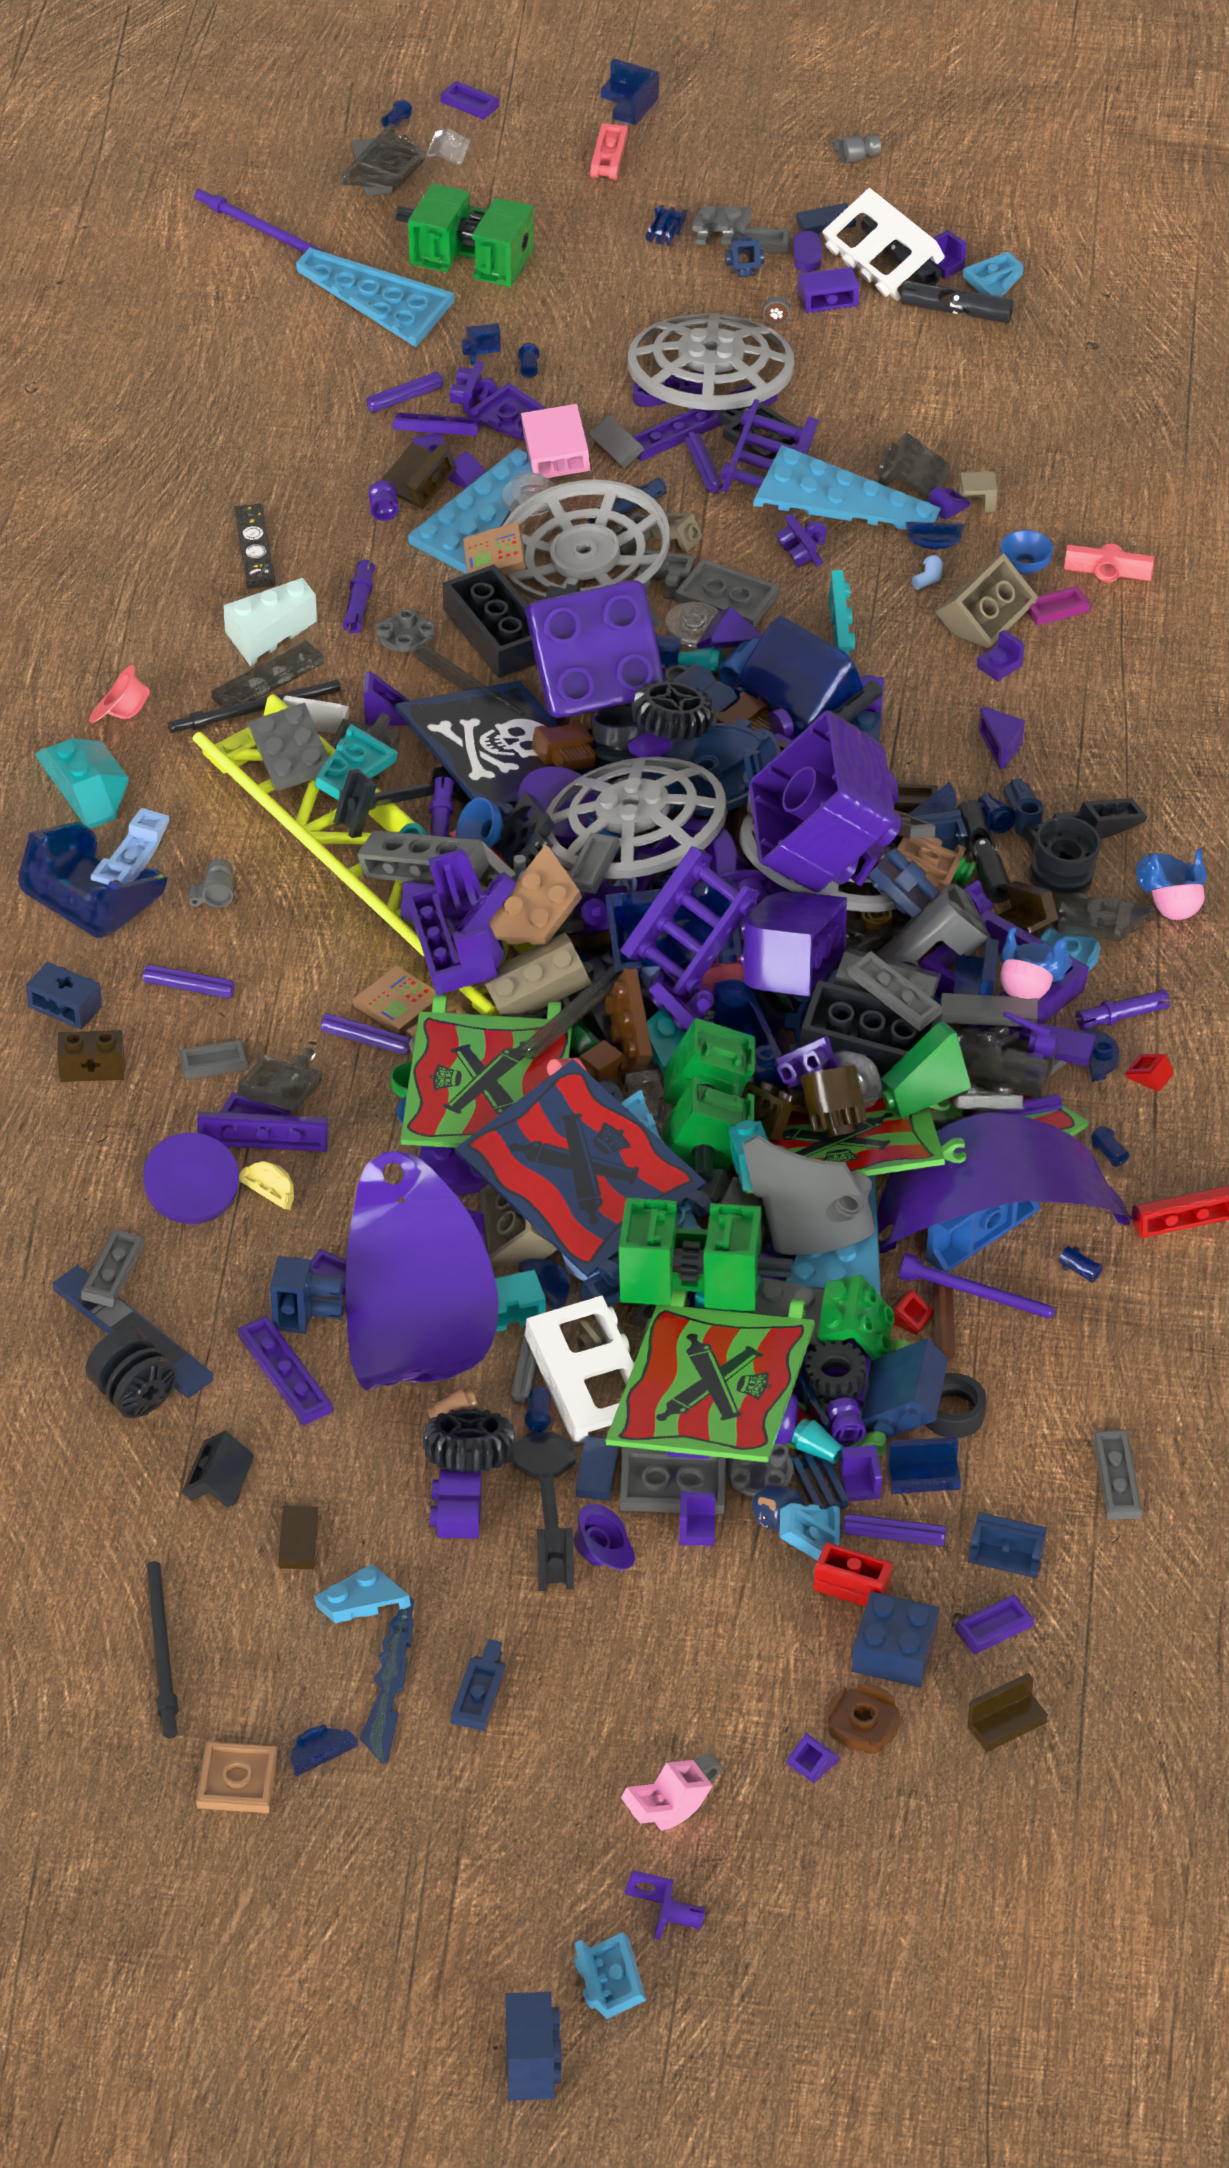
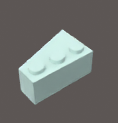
M303 578L223 605L225 633L250 666L258 662L257 658L266 651L272 653L276 650L277 644L285 638L292 639L317 622L316 594Z

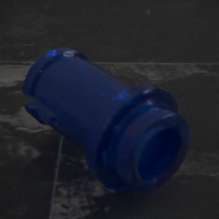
M406 100L394 102L393 108L381 118L382 126L388 131L395 130L404 119L410 118L412 112L411 104Z
M525 343L518 350V357L521 360L520 373L525 378H533L538 373L537 360L540 357V351L535 344Z
M1101 1126L1091 1135L1092 1146L1095 1149H1100L1112 1166L1119 1167L1128 1160L1129 1152L1114 1137L1115 1132L1111 1128Z
M1067 1246L1059 1258V1263L1062 1264V1268L1065 1271L1070 1269L1089 1280L1090 1283H1094L1103 1270L1102 1264L1080 1253V1248L1077 1246L1073 1248Z
M540 1387L534 1388V1392L530 1391L529 1411L525 1414L524 1418L528 1428L534 1432L545 1431L552 1421L551 1414L549 1413L551 1393L549 1390Z

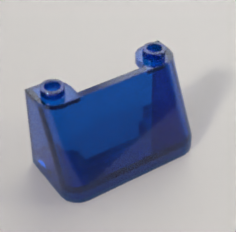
M782 616L776 617L769 623L734 680V691L739 700L740 693L745 691L756 699L760 696L775 706L786 710L792 718L794 731L798 735L803 733L825 711H834L853 694L863 688L854 662L844 651Z
M79 821L30 832L18 873V883L21 890L93 937L102 938L112 935L159 898L165 890L168 876L154 868L144 869L140 872L137 881L125 884L119 880L109 881L108 885L91 880V874L101 862V860L95 857L97 838L89 827Z
M734 878L724 879L736 888V880ZM706 882L695 884L691 889L693 897L721 918L732 903ZM662 889L635 891L632 894L615 893L605 895L615 971L637 969L638 975L643 974L642 968L658 966L648 957L644 958L643 961H637L628 958L620 950ZM684 905L680 906L673 916V921L702 944L705 943L714 929ZM740 924L716 957L718 958V964L737 962V955L742 954ZM666 931L662 932L655 942V947L676 964L692 962L696 954Z
M733 979L715 983L713 1023L755 1036V1072L753 1083L760 1085L761 1080H766L780 1086L779 1090L784 1091L785 1087L789 1085L783 1083L777 1070L779 1065L776 1059L789 1053V1047L779 1025L752 989L743 981ZM802 1083L793 1087L804 1092Z

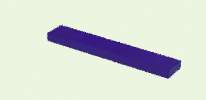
M750 383L725 395L750 391L755 389V387L752 383ZM778 394L761 403L768 405L777 401ZM692 409L633 435L632 437L645 449L636 458L640 461L646 460L685 442V438L689 436L690 432L701 435L723 425L719 422L717 416L725 410Z

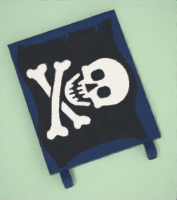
M520 680L396 703L395 705L397 712L470 799L473 800L481 797L494 802L499 807L503 823L513 811V806L516 805V795L523 779L536 769L556 767L555 764L545 765L531 748L535 727L542 725L553 728L559 727V725ZM595 766L573 771L585 775L595 770Z

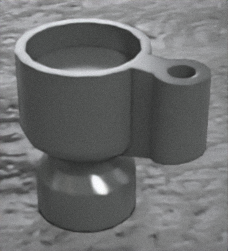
M877 134L866 135L864 139L859 135H851L832 140L833 149L838 150L839 157L845 164L861 161L865 155L871 157L881 153V141Z
M214 859L209 862L204 882L194 884L189 889V904L191 906L197 907L201 903L206 902L211 907L221 908L232 902L234 897V881L231 877L232 865L225 859Z

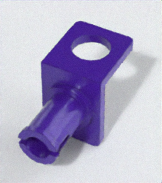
M631 1871L625 1888V1894L660 1903L654 1939L660 1940L664 1926L668 1922L693 1927L697 1930L701 1929L705 1907L673 1900V1896H671L672 1879L639 1871ZM641 1882L650 1883L656 1889L643 1890L637 1887L636 1884Z

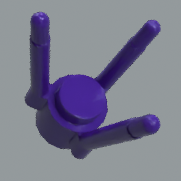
M1005 1011L1003 1013L1004 1017L1033 1030L1032 1033L1009 1026H995V1028L999 1031L1030 1040L1028 1050L1034 1052L990 1053L977 1056L978 1060H1033L1043 1063L1044 1057L1053 1058L1058 1034L1050 1032L1051 1028L1039 1026L1018 1015Z

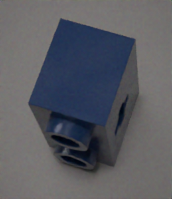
M46 962L26 984L29 1008L79 1029H82L102 1007L100 983L50 962Z

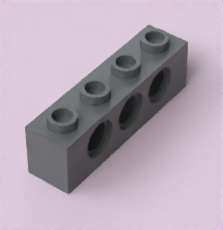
M373 830L357 853L365 878L435 885L428 858L458 849H463L466 852L478 880L489 866L482 840Z

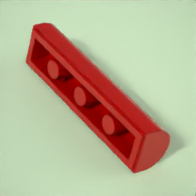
M1229 1185L1133 1205V1225L1139 1238L1229 1220Z

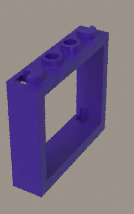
M989 910L980 915L990 935L983 944L999 953H1002L1008 931L1012 927L1016 928L1015 940L1017 945L1021 946L1032 941L1040 945L1044 942ZM945 943L921 961L920 968L941 974L935 995L941 998L942 993L994 996L947 969L964 954L960 956ZM1069 955L1072 964L1066 971L1064 978L1061 981L1053 982L1055 984L1038 1000L1037 1023L1044 1024L1085 990L1088 965ZM987 1025L1019 1044L1024 1040V1038L997 1030L995 1028L996 1025ZM1009 1026L1029 1033L1031 1032V1029L1026 1027Z

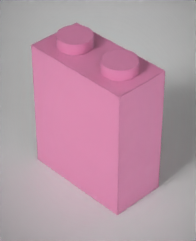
M577 404L521 413L523 433L534 480L590 471L588 448Z

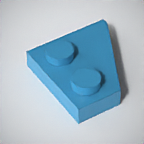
M1008 251L963 268V278L979 293L1003 297L1023 275L1024 265Z
M790 1503L780 1509L779 1537L818 1560L826 1542L839 1545L840 1508L831 1506L827 1509H820L819 1505L809 1504L805 1507L802 1504Z
M373 1564L314 1596L316 1607L334 1623L352 1620L359 1616L379 1614L378 1607L399 1603L400 1609L411 1606L409 1595Z

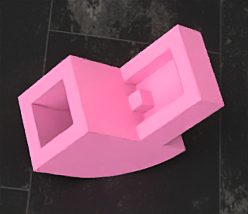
M694 1760L666 1763L654 1784L627 1787L621 1798L639 1823L655 1822L662 1831L677 1826L689 1818L700 1807L713 1785Z

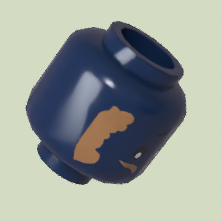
M769 1484L755 1495L752 1502V1510L758 1525L780 1532V1509L790 1503L802 1504L803 1506L805 1504L800 1493L796 1490L777 1484Z

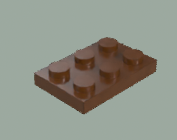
M624 969L618 981L615 982L609 996L605 999V1010L611 1016V1041L616 1044V1049L623 1055V1060L618 1067V1072H621L623 1084H635L653 1054L637 969Z

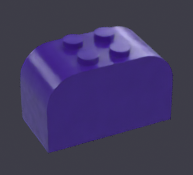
M781 892L765 897L749 915L744 917L741 931L744 936V948L741 953L743 982L747 986L758 990L810 996L815 990L817 981H824L841 963L846 949L847 897L806 892Z

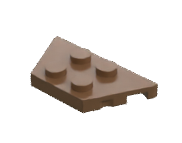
M903 837L897 850L909 862L914 861L926 873L925 877L939 891L950 884L967 848L957 845L955 851L941 847L943 842L938 838L908 839Z
M544 845L516 882L513 891L488 924H490L497 940H506L507 944L527 942L532 945H547L581 900L582 896L579 889L548 846Z

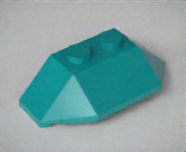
M72 738L35 752V756L87 829L116 819L129 779L102 741Z

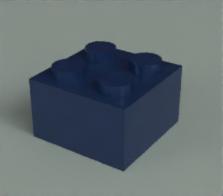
M870 1591L853 1645L851 1672L921 1688L937 1635L940 1607Z
M551 1992L505 1993L508 2101L554 2099V2084L562 2083L559 2007H552Z

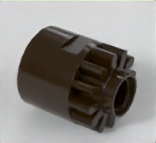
M856 1064L800 1076L812 1132L825 1130L826 1136L829 1138L856 1132L854 1123L867 1121Z

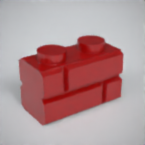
M826 1542L815 1566L814 1591L866 1607L870 1591L888 1595L892 1585L893 1562L881 1558L876 1559L874 1556Z

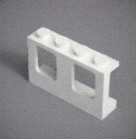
M870 188L822 231L828 241L825 245L833 255L837 256L840 254L848 267H852V270L856 267L865 281L868 283L873 281L882 295L885 297L890 295L897 302L901 299L897 288L929 258L936 264L945 258L937 241ZM859 213H865L878 223V226L856 247L850 248L837 237V234ZM893 240H899L912 253L889 275H883L870 262Z
M603 1296L529 1317L526 1321L525 1337L574 1446L584 1444L588 1432L610 1426L619 1406L618 1403L605 1408H597L584 1380L619 1369L627 1385L635 1361L633 1362L629 1355L630 1346L626 1335L620 1334L618 1331L616 1313L612 1306L607 1307ZM594 1314L607 1344L578 1353L571 1352L559 1326L562 1323Z

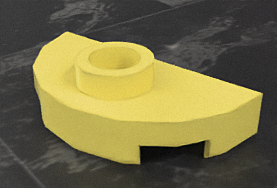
M263 1161L254 1163L241 1170L239 1173V1181L280 1207L291 1210L294 1200L293 1183L289 1174L281 1166Z

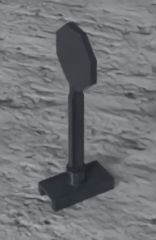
M444 766L433 769L430 783L375 793L377 784L361 770L353 769L348 772L333 822L336 825L345 824L350 829L348 836L351 838L361 837L369 810H373L376 806L434 795V783L438 777H442V784H444L445 777L451 778L454 781L452 799L463 802H470L472 800Z
M553 1431L527 1434L515 1444L513 1456L514 1468L533 1479H539L545 1529L537 1530L539 1591H546V1584L565 1582L567 1590L574 1589L572 1527L559 1528L554 1478L559 1477L575 1464L574 1443Z

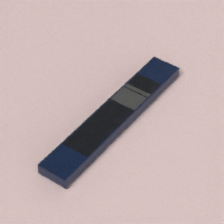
M76 1265L52 1282L53 1290L108 1335L124 1327L138 1328L176 1368L177 1380L174 1388L189 1399L213 1381V1373L119 1297L113 1308L82 1300V1289L90 1274L79 1265Z

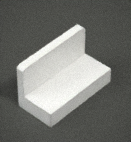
M284 696L283 702L288 707L305 702L317 731L342 735L349 717V706L291 696Z

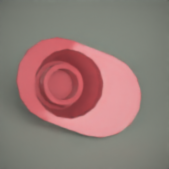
M134 665L128 666L119 675L111 690L89 717L90 723L100 720L106 714L120 719L131 718L141 710L150 694V690L134 676L136 670Z

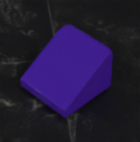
M465 451L454 460L457 469L449 477V480L466 489L487 471L469 452Z
M942 487L934 488L927 501L941 508L938 516L942 519L950 518L970 505L969 500L954 489Z
M805 1733L786 1760V1763L812 1783H815L837 1763L840 1756L808 1733Z

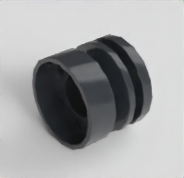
M632 705L601 709L592 716V734L594 740L597 741L593 747L594 752L597 754L594 765L595 769L622 760L639 758L629 752L628 743L646 733V730L638 728V724L633 721Z
M1055 817L1045 821L1037 832L1034 853L1029 868L1030 881L1033 885L1050 890L1052 896L1058 899H1073L1085 894L1091 887L1101 847L1100 836L1094 827L1074 817Z
M130 1326L117 1329L103 1338L89 1355L85 1366L88 1379L103 1395H106L107 1399L124 1417L133 1419L145 1416L158 1408L170 1395L177 1380V1370L173 1364L156 1349L153 1343L138 1328Z

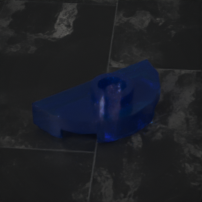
M906 522L908 538L913 543L930 550L945 549L955 545L961 539L964 524Z
M948 782L908 815L918 816L955 810L957 805L956 791L951 783Z
M1083 1028L1084 1033L1096 1035V1043L1088 1064L1091 1081L1104 1080L1107 1078V1074L1118 1067L1119 1047L1116 1041L1108 1034L1096 1029Z
M528 1259L519 1262V1271L521 1273L535 1270L546 1302L553 1310L565 1305L566 1298L570 1293V1278L565 1269L557 1263L546 1259Z
M320 1725L306 1730L297 1737L296 1744L291 1751L290 1763L294 1776L305 1773L358 1747V1738L347 1729L341 1731L335 1728H327V1725Z

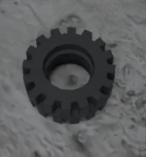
M836 1340V1344H831L830 1341L824 1342V1347L817 1345L814 1347V1352H809L805 1363V1380L809 1393H814V1398L818 1401L824 1398V1403L830 1404L831 1401L839 1398L853 1399V1396L858 1397L861 1394V1389L864 1390L866 1386V1359L864 1355L861 1356V1350L858 1347L853 1350V1344L847 1342L846 1345H842V1341ZM839 1367L847 1370L849 1373L841 1377H830L823 1372L828 1368Z

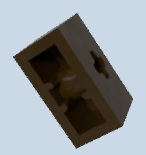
M122 1030L58 1032L57 1059L60 1082L124 1080L125 1053Z

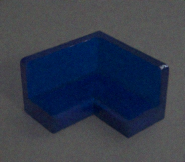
M615 58L610 62V79L601 88V98L618 103L612 110V119L637 125L659 99L658 71Z

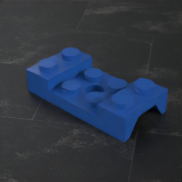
M1034 1201L1015 1202L928 1227L926 1260L938 1270L947 1273L1040 1210V1205Z

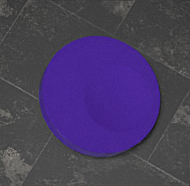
M551 766L536 769L523 779L516 795V805L524 793L527 792L535 796L547 811L553 799L566 786L583 775L563 767ZM582 788L568 797L558 808L557 812L570 808L571 802ZM592 789L580 804L596 801L600 792ZM534 808L529 810L523 819L524 822L530 819L535 811ZM586 813L578 815L580 823L587 829L590 819L586 816ZM569 818L555 823L556 826L552 830L560 844L570 845L579 837L572 830Z
M180 1133L170 1136L154 1147L144 1166L143 1186L149 1202L160 1214L175 1222L200 1224L219 1217L231 1206L238 1190L239 1170L234 1156L224 1144L208 1135Z

